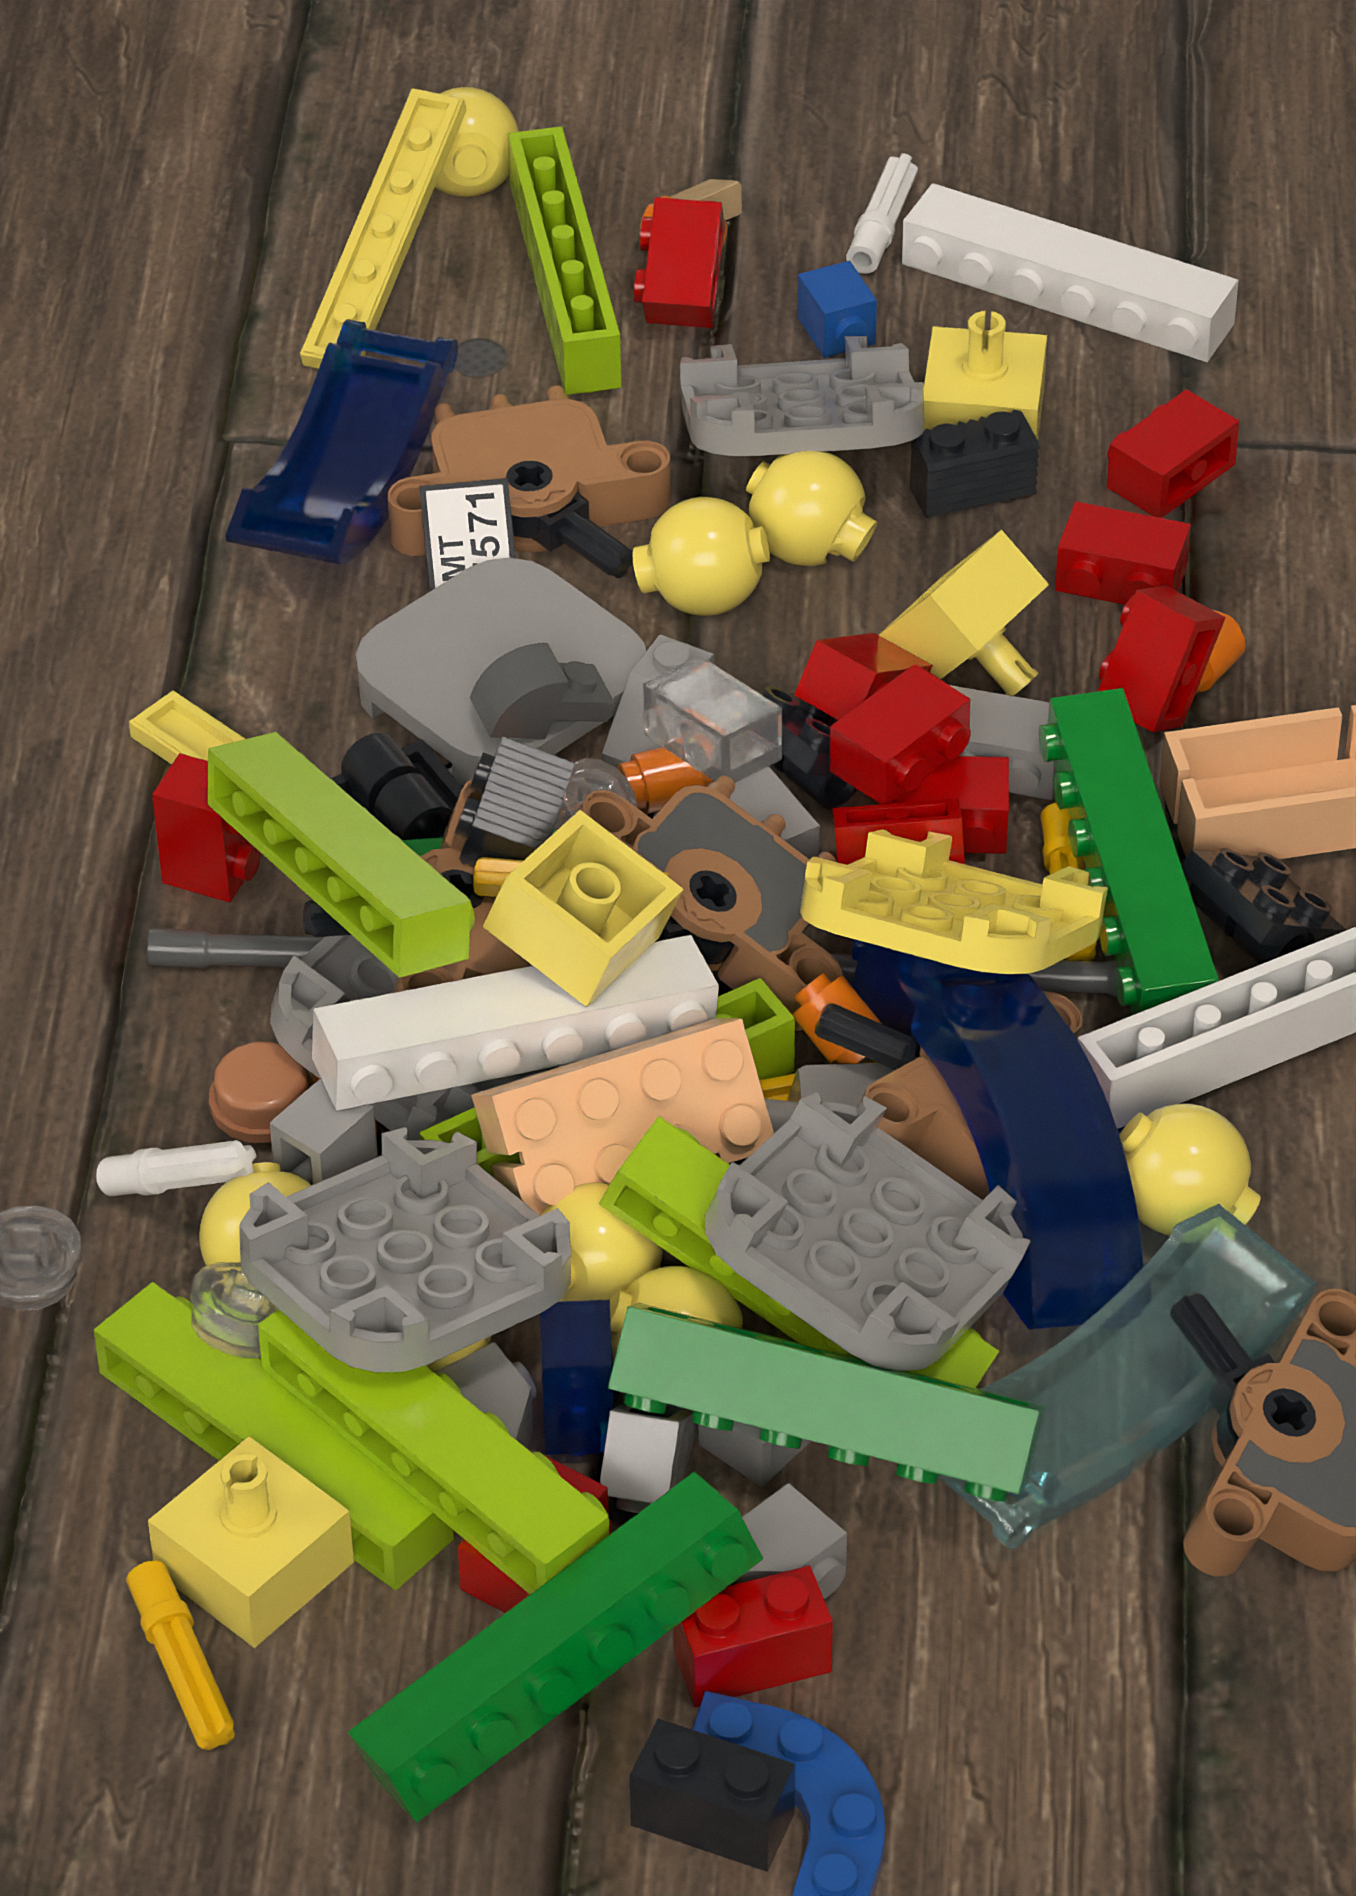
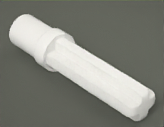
M902 153L900 158L892 156L888 159L867 209L857 222L854 230L855 236L847 252L846 260H850L859 273L867 274L877 269L885 249L891 244L894 237L895 225L918 173V167L910 162L912 157L908 154Z
M238 1140L166 1150L146 1148L137 1150L133 1154L104 1158L98 1165L96 1179L101 1191L108 1196L136 1193L145 1196L161 1194L167 1189L223 1183L235 1177L246 1176L254 1172L252 1161L257 1156L252 1146H243Z

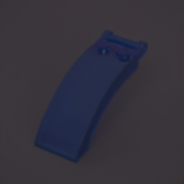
M346 319L342 325L337 342L329 343L326 347L302 414L279 458L252 489H242L225 535L227 542L339 565L345 564L359 555L375 538L389 518V489L397 481L408 478L412 474L435 414L434 409L440 400L447 376L455 367L458 355L457 340L440 336L435 341L368 329L365 322ZM362 351L425 362L426 364L423 368L361 356L360 354Z
M903 953L898 961L897 976L902 989L916 1006L911 1022L912 1034L940 1072L962 1111L979 1153L990 1193L997 1186H1000L1017 1202L1011 1212V1216L1020 1229L1023 1238L1030 1240L1019 1265L1003 1292L1004 1296L1028 1330L1140 1320L1145 1310V1278L1141 1234L1131 1177L1111 1109L1099 1080L1076 1037L1029 973L999 974L980 972ZM982 981H994V982H995V984H982V985H971V984H959V985H957V986H941V985H940V983L982 982Z

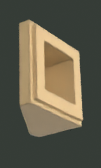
M709 179L671 196L676 199L722 202L725 220L742 214V186L736 180Z

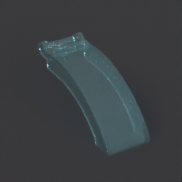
M1220 1204L1178 1223L1173 1228L1170 1237L1150 1261L1095 1315L1035 1360L981 1388V1390L1045 1406L1026 1488L1020 1494L1007 1492L1017 1502L1011 1504L1007 1500L999 1502L973 1496L964 1492L965 1480L939 1474L938 1478L993 1525L992 1534L1008 1549L1017 1548L1028 1539L1033 1530L1090 1501L1130 1476L1171 1445L1214 1407L1207 1397L1217 1383V1380L1170 1317V1310L1173 1305L1192 1292L1204 1295L1250 1359L1254 1361L1268 1351L1296 1318L1314 1294L1317 1283Z

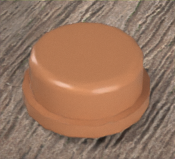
M251 1042L238 1046L226 1054L215 1069L214 1081L210 1086L209 1092L210 1113L217 1127L232 1138L249 1143H271L270 1122L313 1085V1080L307 1069L296 1062L280 1044L274 1042Z

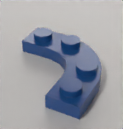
M705 1691L692 1730L795 1764V1806L802 1812L808 1827L809 1842L792 1896H874L884 1859L885 1818L878 1788L859 1756L840 1737L807 1717L778 1707Z

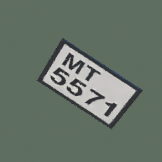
M508 478L419 486L430 591L463 570L483 561L502 558L516 559Z

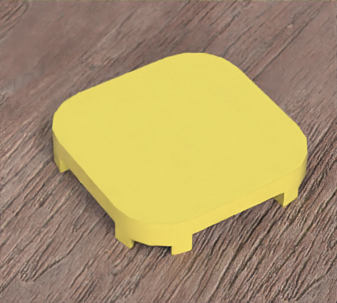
M884 829L869 832L864 858L845 865L813 856L806 866L800 913L803 920L813 926L837 935L948 965L999 974H1026L1044 970L1094 944L1101 934L1108 887L1087 886L1089 872L1067 866L1044 877L1043 884H1038L950 861L952 836L928 831L927 839L922 842L890 835L891 833Z

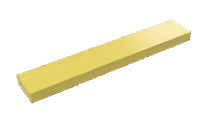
M412 88L300 352L304 366L356 377L466 113L463 98Z

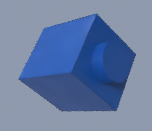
M850 260L798 274L797 318L823 358L845 353V336H867V346L876 344L877 300Z

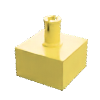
M986 311L974 313L968 320V329L933 326L924 382V430L926 428L932 430L940 424L949 423L957 425L959 421L967 423L970 419L978 421L981 416L987 418L995 412L1012 413L1016 409L1022 411L1038 440L1045 385L1047 335L1004 332L1006 329L1005 319L1002 315L992 311L989 331L985 330Z
M1001 529L945 573L878 635L932 664L930 673L939 679H942L967 659L972 660L975 657L1004 690L1005 695L1014 696L1035 678L1038 672L1032 669L1002 634L1006 630L1004 626L1049 584Z
M579 810L505 878L483 928L587 1007L660 937L684 889Z
M250 1436L148 1520L153 1560L161 1561L166 1565L175 1588L253 1648L258 1646L354 1563L350 1511Z

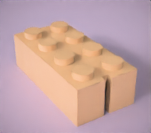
M1352 705L1350 709L1345 759L1337 760L1342 714L1339 707L1164 732L1160 788L1173 823L1178 824L1177 834L1185 856H1188L1191 849L1219 852L1222 848H1227L1241 855L1257 856L1258 853L1263 852L1277 859L1356 848V705Z
M742 1018L712 1019L471 1094L487 1153L511 1155L518 1152L522 1163L501 1162L491 1165L495 1179L540 1216L548 1205H556L564 1197L574 1192L577 1185L591 1182L610 1184L619 1168L658 1116L676 1128H681L692 1134L699 1144L727 1163L749 1157L774 1134Z

